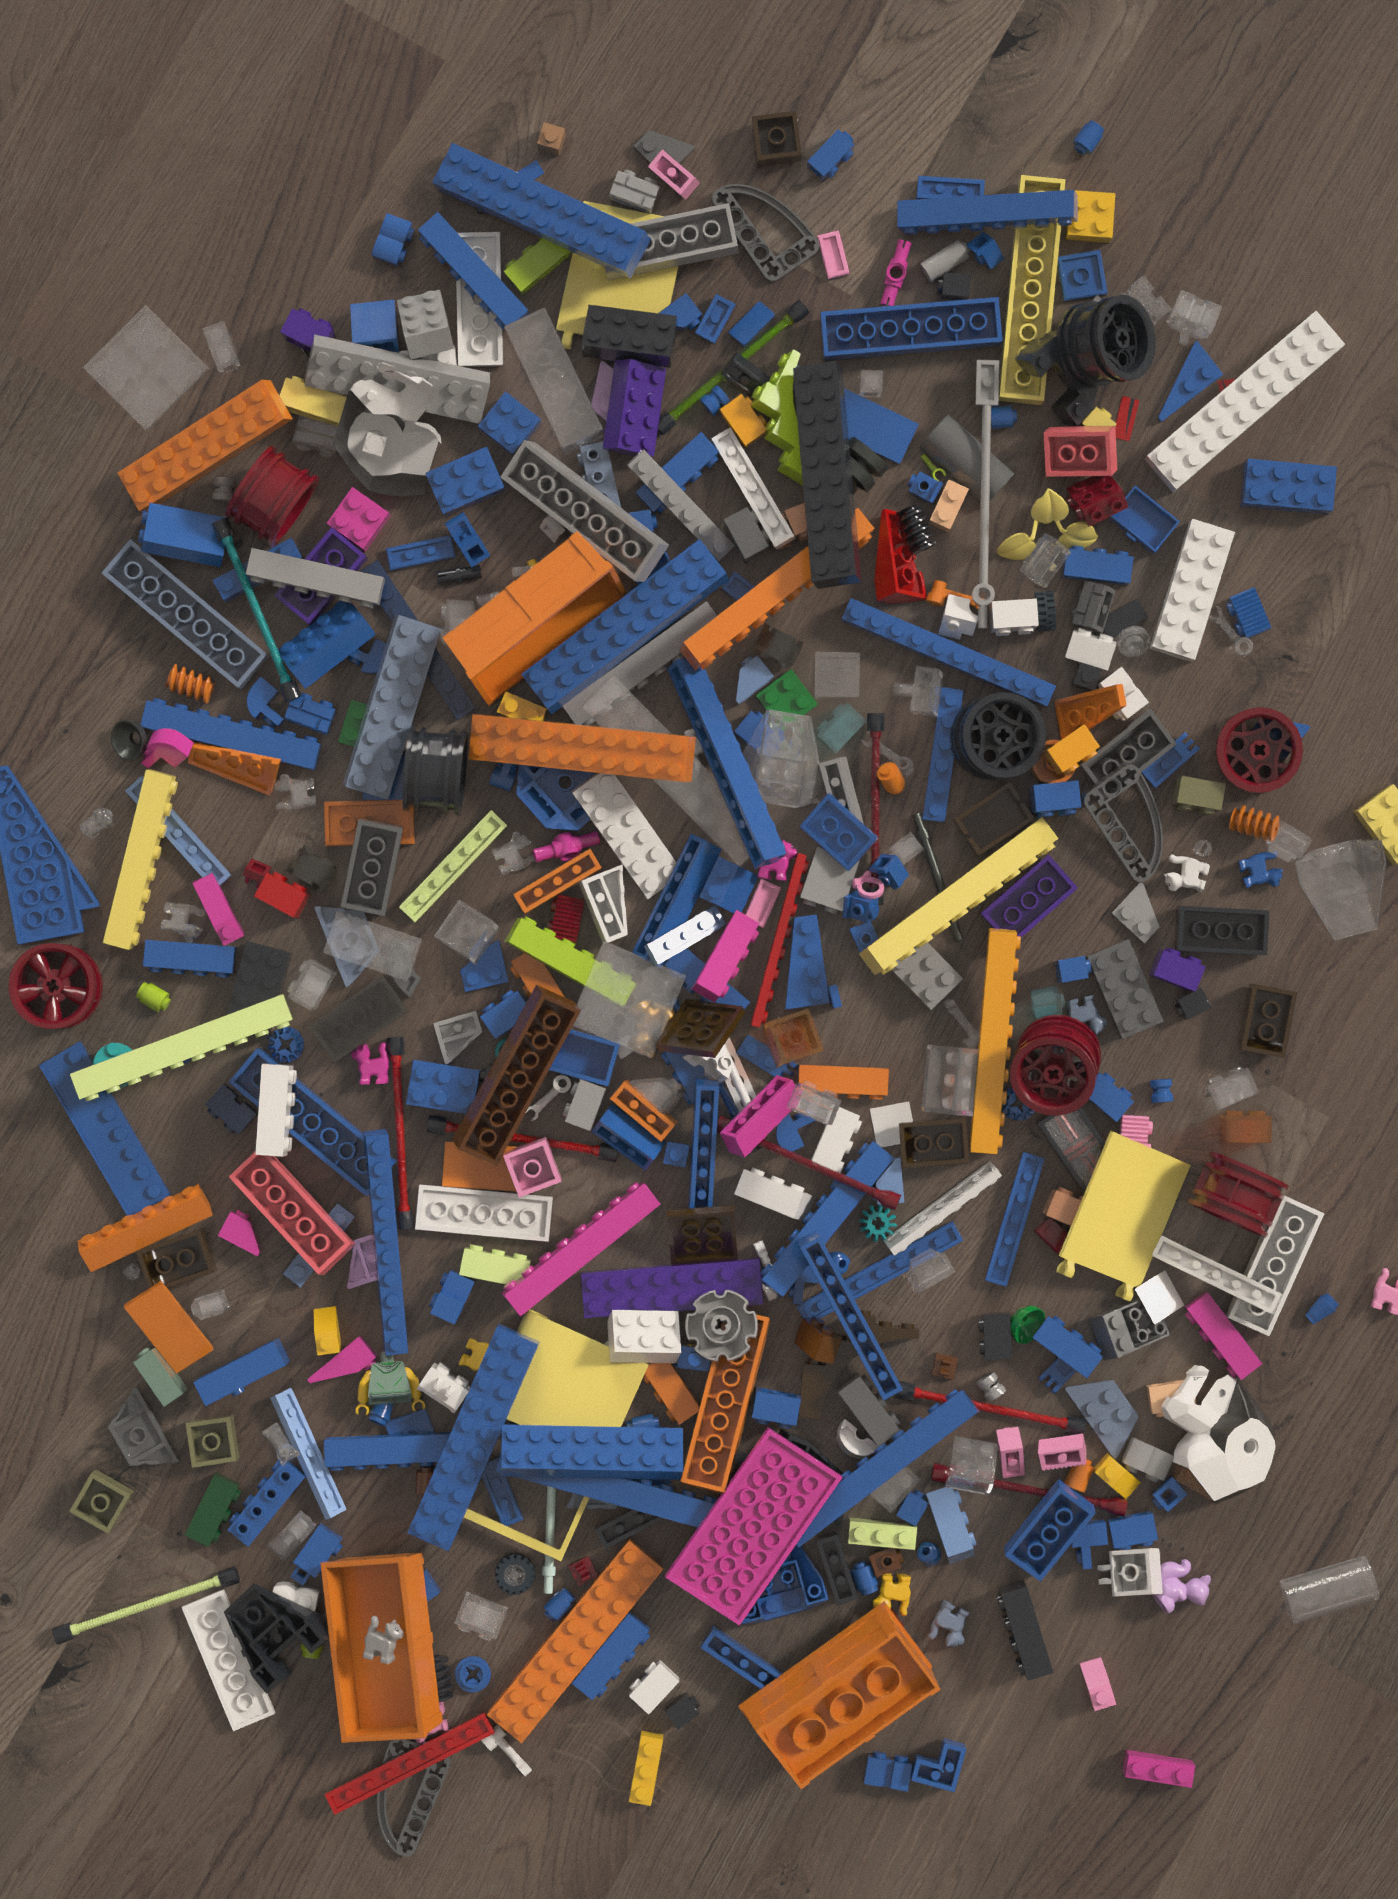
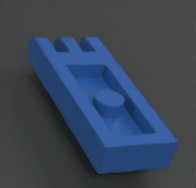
M1186 732L1175 740L1176 745L1141 772L1154 788L1159 786L1200 749L1197 745L1191 751L1188 749L1194 742L1192 739L1188 740L1185 744L1182 742L1188 736Z
M749 1034L736 1052L774 1077L777 1075L783 1077L784 1072L792 1077L794 1073L787 1069L790 1065L793 1069L799 1067V1065Z
M1082 1338L1081 1341H1083L1085 1344L1089 1345V1344ZM1058 1357L1038 1379L1043 1381L1046 1376H1049L1050 1379L1044 1385L1048 1388L1055 1382L1057 1385L1051 1390L1055 1394L1071 1378L1076 1370Z

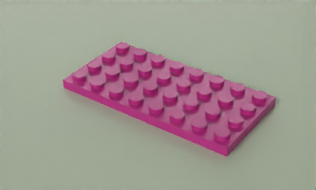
M767 1427L726 1486L725 1492L717 1499L667 1571L665 1577L740 1626L836 1488L842 1476Z

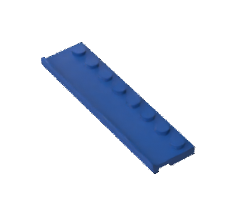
M79 1041L40 1064L39 1067L126 1215H133L142 1211L147 1206H153L170 1196L171 1193L112 1093L107 1094V1091L104 1090L98 1092L99 1097L87 1102L85 1098L79 1100L70 1074L90 1067L92 1062L84 1045Z

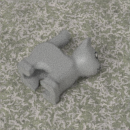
M372 1616L371 1624L365 1637L363 1658L372 1660L373 1656H380L381 1653L380 1662L390 1664L395 1660L393 1654L396 1641L403 1637L404 1632L395 1619L391 1623L386 1624L385 1633L377 1631L379 1620L378 1617Z

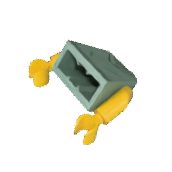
M381 1352V1363H373L371 1370L365 1372L359 1383L358 1401L360 1403L356 1407V1414H359V1407L362 1406L366 1408V1415H368L369 1405L411 1402L413 1411H415L414 1405L417 1402H421L422 1409L424 1410L425 1403L420 1399L422 1396L421 1391L417 1389L420 1385L419 1379L410 1368L404 1366L402 1361L394 1362V1355L386 1356L385 1352Z

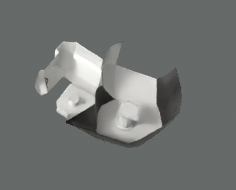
M379 362L376 366L379 372L404 383L406 388L401 392H395L373 380H359L353 384L352 388L348 391L334 438V444L350 470L369 491L388 496L424 495L427 481L425 473L430 470L438 441L441 443V436L431 425L417 422V420L433 401V386L424 378L409 377L395 371L394 366Z
M1194 1365L1186 1372L1187 1377L1172 1398L1166 1397L1161 1409L1165 1419L1188 1432L1177 1444L1172 1462L1189 1468L1214 1500V1505L1238 1496L1265 1481L1275 1451V1438L1270 1420L1240 1380L1233 1378L1230 1374L1218 1379L1203 1399L1202 1405H1196L1194 1399L1207 1378L1209 1370L1203 1366Z

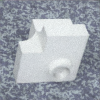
M948 595L938 635L960 640L961 634L973 636L978 616L973 614L969 608L970 599Z

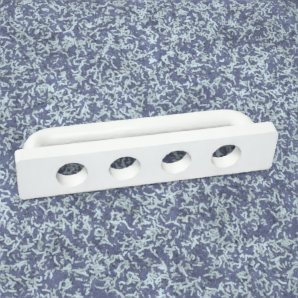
M729 1037L722 1048L728 1056L734 1057L735 1063L733 1062L731 1073L725 1082L740 1113L751 1102L749 1096L754 1099L756 1094Z

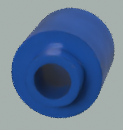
M1092 120L1088 124L1085 123L1073 140L1074 149L1082 155L1086 153L1091 154L1103 137V127Z
M1011 405L991 407L992 429L1011 428L1013 423L1017 422L1016 409H1012Z
M652 1413L633 1417L632 1420L627 1421V1427L660 1428L658 1417L653 1418Z
M865 1560L853 1564L854 1568L850 1572L857 1591H860L862 1596L877 1591L878 1581L872 1564L866 1563Z
M563 1588L561 1591H557L544 1605L546 1610L544 1614L551 1621L557 1620L560 1622L574 1607L573 1603L576 1601V1598Z

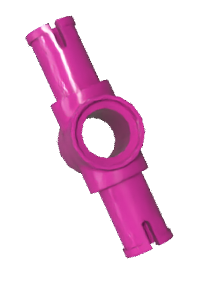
M898 239L894 257L891 258L886 270L885 289L880 302L882 306H886L887 300H889L888 306H894L897 292L901 289L908 265L906 260L912 245L908 241H906L904 248H902L904 240ZM898 269L902 276L894 279L891 277L890 271Z
M597 831L580 836L577 834L572 835L571 832L561 833L553 839L554 841L550 845L533 849V856L536 863L553 857L556 859L560 858L561 861L572 860L579 855L583 848L600 844Z

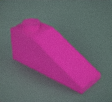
M213 872L194 881L193 885L222 944L225 946L243 937L244 930Z
M360 1335L307 1380L309 1383L356 1373L361 1369L367 1371L373 1363H376L374 1359L378 1355Z

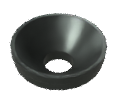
M122 720L117 722L112 728L111 744L119 757L124 760H134L142 756L146 750L147 736L143 727L136 721ZM134 732L138 733L140 737L139 744L133 740Z

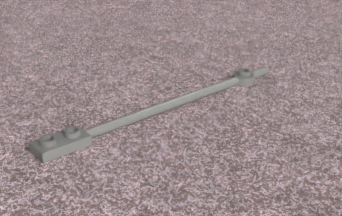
M976 360L975 406H982L979 584L972 591V599L979 606V629H987V606L995 597L993 587L988 584L991 406H998L999 360ZM981 591L987 594L986 599L979 597Z

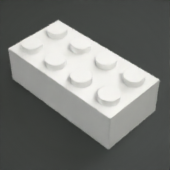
M262 1064L255 1155L283 1157L292 1149V1138H288L289 1129H293L294 1115H290V1108L295 1105V1093H292V1084H296L297 1070H293L292 1065Z

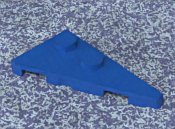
M1198 341L1193 344L1158 417L1160 423L1223 375Z

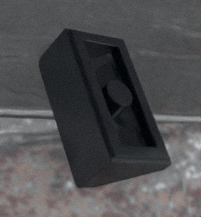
M738 352L732 356L721 372V375L750 397H752L757 386L761 387L766 382H769L770 379L767 374Z

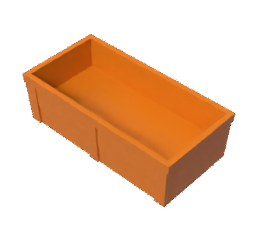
M577 531L442 638L489 706L524 679L521 675L619 601L627 592L614 567L608 560L605 561Z
M423 1552L347 1557L320 1563L341 1742L425 1738L430 1731L443 1722L438 1698L432 1647L434 1642L433 1634L430 1630L423 1571ZM372 1616L378 1617L379 1625L376 1629L377 1631L385 1633L386 1624L391 1623L395 1619L404 1632L403 1637L396 1641L393 1654L395 1660L390 1664L380 1662L381 1653L380 1656H373L372 1660L363 1658L365 1637L371 1624Z
M883 1601L738 1705V1707L799 1788L803 1789L815 1777L864 1742L870 1741L875 1737V1734L928 1696L934 1695L941 1689L932 1672L931 1663L885 1601Z

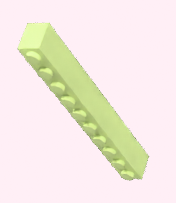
M284 994L76 1071L71 1073L70 1076L79 1100L85 1098L87 1102L99 1097L98 1092L106 1090L108 1094L119 1090V1085L128 1082V1085L140 1082V1077L149 1074L151 1078L163 1073L162 1068L170 1066L172 1070L183 1066V1060L191 1058L192 1061L204 1058V1053L213 1050L215 1054L225 1050V1045L234 1042L236 1046L247 1042V1036L255 1034L257 1038L268 1034V1029L276 1026L277 1030L290 1025L289 1021L293 1018Z

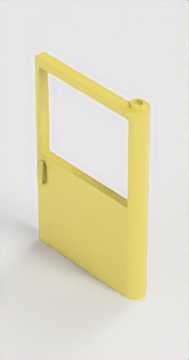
M529 1309L525 1312L517 1332L540 1341V1344L507 1419L519 1425L621 1427L649 1363L610 1362L609 1346L553 1322L534 1310ZM583 1497L560 1549H556L470 1509H467L464 1518L562 1561L589 1497Z

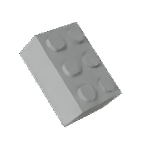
M440 290L427 291L424 294L407 296L397 300L410 359L454 349Z
M926 943L919 949L915 946L916 952L903 961L896 960L898 965L891 971L929 1010H932L963 978L929 943Z

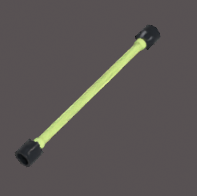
M232 1566L219 1571V1574L212 1579L185 1587V1589H179L177 1592L174 1591L158 1596V1598L155 1597V1599L153 1598L131 1607L120 1609V1611H114L93 1620L82 1622V1624L75 1623L72 1625L69 1622L53 1627L54 1640L59 1645L74 1639L75 1635L86 1631V1629L94 1628V1626L97 1627L113 1620L121 1619V1617L124 1618V1616L127 1617L140 1611L151 1609V1607L153 1608L159 1606V1604L162 1605L178 1598L186 1597V1595L189 1596V1594L197 1593V1591L200 1592L215 1586L225 1588L240 1583L239 1573L236 1566Z

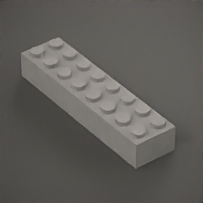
M314 334L305 374V386L348 395L349 389L359 380H373L395 392H401L406 388L405 384L379 372V369L376 367L379 362H384L394 366L397 372L409 377L424 378L432 384L433 401L424 412L480 424L490 387L489 372L420 357L410 359V355Z
M524 440L501 475L503 480L573 534L578 531L600 555L634 581L645 582L669 546L664 540L536 442Z

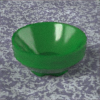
M1036 1306L1018 1309L1010 1319L1012 1338L1019 1344H1027L1034 1340L1032 1337L1045 1321L1044 1311Z

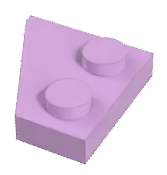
M602 360L596 380L591 410L606 421L614 369Z
M372 1234L354 1240L356 1245L352 1250L347 1284L348 1289L377 1280Z

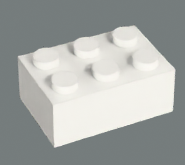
M612 1310L607 1320L610 1362H677L681 1354L678 1311Z

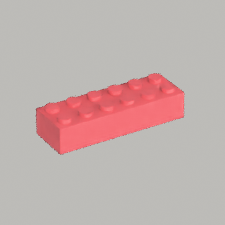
M255 1151L229 1178L318 1275H325L356 1243L275 1156L255 1155Z

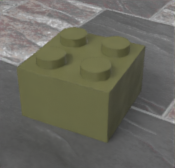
M1180 776L1176 778L1172 805L1177 806V810L1190 812V810L1198 809L1199 814L1215 815L1216 812L1222 810L1226 784Z
M233 1414L189 1420L185 1423L192 1468L234 1462L240 1458Z
M95 1469L91 1472L69 1512L109 1534L116 1525L134 1491Z

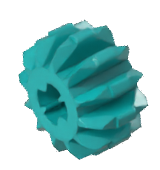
M870 1205L869 1209L872 1213L869 1214L865 1210L862 1211L867 1216V1219L859 1218L860 1223H866L865 1226L860 1227V1231L869 1229L865 1235L867 1239L873 1233L874 1242L878 1241V1235H881L882 1240L885 1241V1232L891 1236L894 1234L888 1228L897 1227L896 1223L889 1222L895 1219L896 1216L895 1214L886 1216L890 1209L886 1208L882 1212V1205H878L877 1211H875L873 1205ZM875 1217H880V1220L884 1222L883 1226H880L879 1229H875V1225L872 1224V1220H876Z

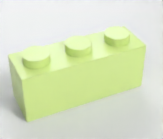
M470 1244V1248H464L459 1275L507 1284L511 1280L516 1282L521 1278V1273L530 1266L531 1260H527V1255L514 1253L512 1257L505 1255L503 1250L492 1249V1252L483 1251L482 1246Z
M849 1518L847 1541L848 1544L915 1550L917 1526L902 1522Z

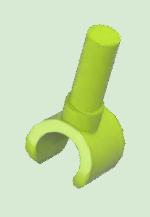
M926 454L921 456L931 471V478L939 481L935 477L937 471H940L944 477L946 476L945 471L941 468H936Z

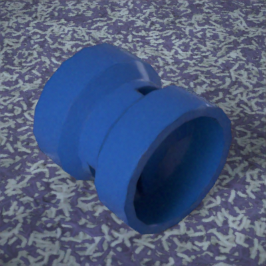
M718 385L711 389V394L700 398V402L712 416L719 412L721 406L731 402Z
M1172 1079L1149 1080L1150 1087L1153 1089L1151 1103L1174 1101L1170 1090Z

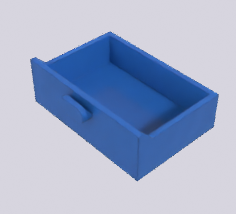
M1134 486L1125 497L1128 508L1110 516L1108 519L1120 527L1133 542L1137 541L1150 553L1154 554L1180 521L1137 486Z

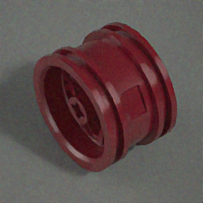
M274 446L268 447L252 465L234 492L225 511V517L228 519L235 517L234 523L237 525L244 523L259 534V540H268V546L271 548L275 547L291 529L312 497L319 482L317 475L309 476L310 471L305 468L301 471L285 460L286 454L283 452L276 454L277 448Z
M1250 708L1237 713L1221 729L1216 745L1217 762L1222 773L1235 786L1248 792H1271L1284 786L1297 773L1302 762V738L1294 723L1283 713L1271 708ZM1257 718L1261 728L1247 731L1246 720ZM1262 718L1270 719L1272 721L1269 724L1265 725ZM1241 724L1242 732L1234 731ZM1272 728H1278L1282 732L1281 738L1277 741H1273L1269 737V731ZM1234 738H1241L1244 742L1243 748L1239 751H1235L1231 747V741ZM1288 738L1291 741V747L1284 744ZM1255 745H1264L1263 755L1254 754ZM1282 749L1291 752L1288 764L1278 763L1279 754ZM1227 754L1234 756L1231 763L1228 761ZM1238 760L1245 764L1249 770L1241 776L1232 769ZM1263 765H1267L1271 769V775L1267 778H1261L1258 774L1259 768ZM1277 767L1285 768V770L1280 775H1278ZM1252 774L1255 782L1248 781L1246 778Z
M1066 1015L1045 1016L1035 1020L1026 1027L1020 1036L1010 1068V1080L1017 1097L1035 1112L1053 1116L1072 1113L1086 1104L1093 1093L1101 1064L1102 1051L1094 1032L1086 1024ZM1038 1048L1039 1051L1035 1053L1033 1050ZM1032 1069L1038 1070L1040 1073L1035 1074ZM1069 1077H1076L1078 1080L1072 1081Z

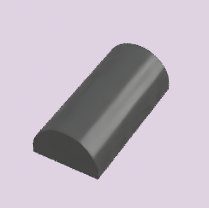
M949 414L929 434L919 448L958 484L968 488V493L980 503L982 444ZM991 452L989 502L1015 475Z
M1148 709L1096 750L1098 754L1086 762L1082 761L1079 763V767L1089 782L1095 785L1125 763L1135 765L1142 772L1173 748L1176 742L1154 712ZM1126 769V775L1122 778L1118 777V775L1116 776L1121 785L1124 784L1121 780L1125 777L1132 778L1131 773L1133 770ZM1114 781L1107 782L1105 785L1106 792H1114L1116 783Z

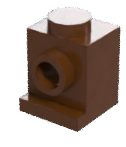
M884 1547L868 1553L876 1577L900 1569V1563L904 1562L900 1549L895 1550V1548ZM884 1558H891V1563L885 1565L883 1563Z

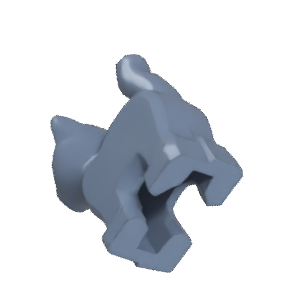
M1094 995L1083 997L1084 1006L1080 1007L1077 1006L1078 999L1066 1001L1068 1016L1082 1023L1089 1021V1028L1095 1035L1101 1033L1105 1026L1108 1025L1107 1019L1098 1014L1097 1007L1094 1004Z
M943 1600L940 1610L935 1614L931 1624V1632L928 1634V1638L933 1640L937 1636L940 1627L949 1630L945 1639L947 1647L963 1645L965 1638L962 1635L965 1619L969 1616L970 1612L959 1608L958 1612L953 1614L951 1610L955 1606Z

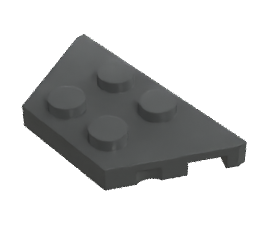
M139 1387L133 1388L131 1394L108 1426L130 1466L179 1462L180 1459Z

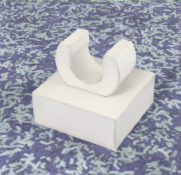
M550 515L543 520L539 527L554 543L565 532L563 525Z

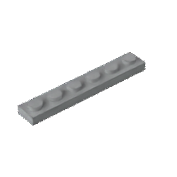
M642 449L627 464L696 539H700L717 561H720L735 546L645 450Z

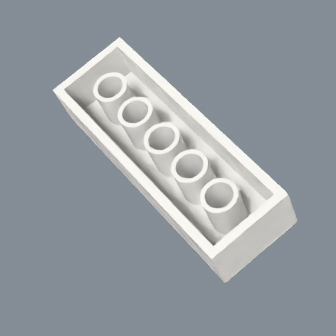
M1195 519L1189 522L1149 649L1189 662H1193L1196 659L1235 532Z
M1284 1196L1272 1226H1266L1264 1230L1268 1233L1267 1237L1260 1236L1243 1274L1283 1294L1274 1314L1233 1296L1225 1314L1226 1317L1270 1336L1324 1213Z

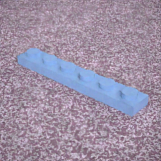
M292 1388L270 1397L325 1520L345 1511L346 1507L328 1467H325L323 1456Z

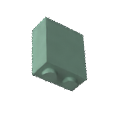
M149 1346L136 1355L138 1359L133 1362L163 1407L188 1390L179 1375L175 1373L156 1347L152 1349Z

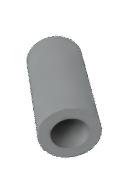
M956 240L919 265L926 278L932 283L943 276L944 272H949L969 259L968 254L970 250L964 241L960 243L959 240Z

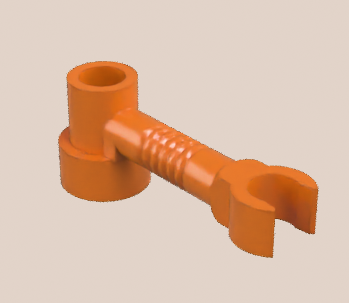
M939 580L934 581L932 590L928 593L926 599L927 603L942 607L945 598H948L950 594L970 599L969 605L976 609L979 608L974 603L972 596L946 589L947 583Z

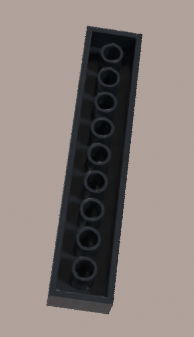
M837 361L793 368L811 581L817 589L860 583L862 580L843 370Z

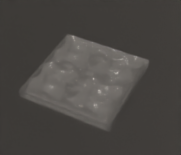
M147 305L83 367L146 431L209 370V367Z
M603 941L577 1002L581 1012L573 1026L648 1058H652L656 1050L655 1044L663 1033L686 975L660 964L654 966L652 961Z

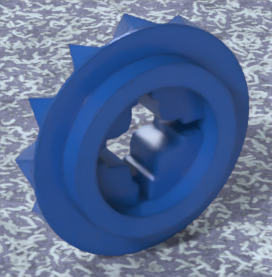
M284 1027L272 1033L269 1037L268 1048L271 1055L278 1061L292 1062L302 1054L304 1040L296 1029ZM279 1037H281L285 1041L291 1040L292 1038L294 1039L291 1041L292 1043H290L289 1045L291 1047L292 1053L290 1052V1050H287L286 1048L280 1051L278 1050L282 1045L281 1039Z
M1012 1087L1006 1090V1104L1001 1106L1005 1115L1016 1121L1025 1120L1033 1115L1034 1110L1027 1107L1024 1103L1022 1104L1023 1112L1017 1106H1009L1016 1101V1093Z
M468 1656L461 1660L456 1667L455 1679L458 1685L465 1691H481L490 1681L491 1669L487 1662L479 1656ZM468 1668L471 1670L480 1668L477 1673L478 1679L472 1677L466 1680L469 1675Z

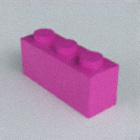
M1126 1750L1122 1772L1128 1778L1192 1788L1195 1764L1192 1760Z

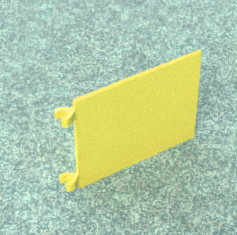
M583 202L629 224L664 217L593 202ZM572 253L556 330L564 332L561 342L562 348L571 350L573 335H583L588 305L660 313L671 304L679 266L633 275L631 279L623 277L608 281L604 266Z
M1110 1131L1059 1256L1063 1257L1064 1261L1058 1265L1057 1272L1072 1278L1075 1272L1074 1264H1080L1122 1281L1123 1284L1118 1287L1115 1295L1131 1301L1134 1295L1133 1287L1138 1288L1143 1282L1153 1258L1152 1254L1162 1236L1191 1165Z

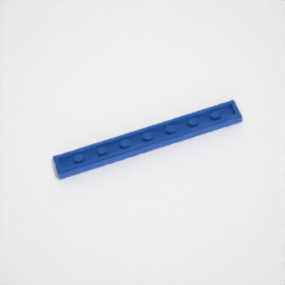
M951 1221L912 1242L904 1251L897 1253L895 1256L892 1253L844 1279L855 1300L962 1242L963 1239L954 1222ZM824 1291L805 1300L802 1304L796 1305L802 1318L811 1320L813 1317L820 1319L834 1311Z

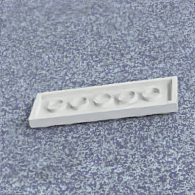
M500 232L458 233L501 280ZM459 279L456 281L458 366H503L502 330L494 322L496 317L491 312L487 314L480 307L479 303L481 301L476 296L472 298L464 289L466 285Z
M596 773L571 792L646 898L649 899L662 890L677 862L617 777L613 774Z
M420 1184L415 1229L549 1242L553 1197L529 1194L519 1197L518 1193Z
M222 1589L182 1606V1610L232 1730L235 1731L275 1714V1710L268 1693L266 1694L252 1677L249 1671L251 1667L247 1658L243 1657L241 1653L242 1647L239 1640L234 1637L225 1617L224 1611L231 1604L225 1590Z

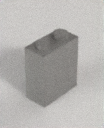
M816 847L800 898L804 899L803 904L816 907V904L825 906L824 911L836 915L838 911L842 912L844 897L849 894L859 861L850 871H847L823 848Z

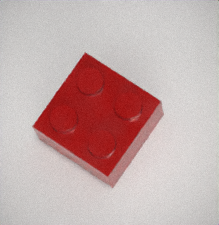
M274 871L273 874L266 873L254 897L298 919L311 896L306 893L308 889L295 882L292 885L287 883L288 878Z

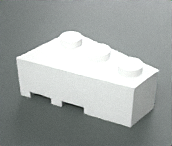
M623 864L578 883L603 945L627 935L622 873Z
M753 1167L751 1171L743 1170L734 1193L735 1195L798 1220H803L810 1212L816 1196L803 1192L805 1188L793 1183L791 1187L783 1184L785 1180L773 1175L771 1179L764 1176L765 1172Z

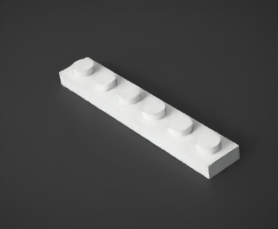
M731 427L711 438L776 550L794 540V534Z
M991 1161L987 1162L893 1232L892 1236L886 1237L884 1243L894 1256L904 1251L909 1244L923 1237L928 1230L939 1225L952 1212L958 1211L963 1204L975 1198L987 1186L994 1184L1002 1175Z
M1164 1236L1160 1237L1152 1256L1271 1314H1274L1283 1294Z

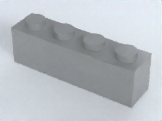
M840 757L819 763L827 794L833 795L864 824L847 758Z

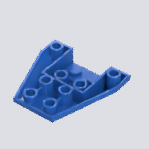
M795 1545L742 1621V1625L767 1622L809 1610L829 1600L822 1576L801 1546L798 1548Z

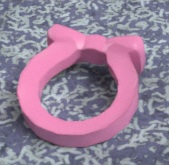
M868 870L863 876L852 880L853 889H857L858 894L865 899H876L884 892L883 882L871 877V872ZM864 882L875 883L879 886V889L876 892L869 893L862 889V884Z

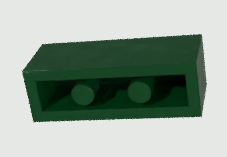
M216 1472L185 1536L207 1547L212 1542L217 1543L222 1533L218 1529L222 1522H227L232 1512L228 1509L232 1502H237L241 1491L238 1490L240 1483Z

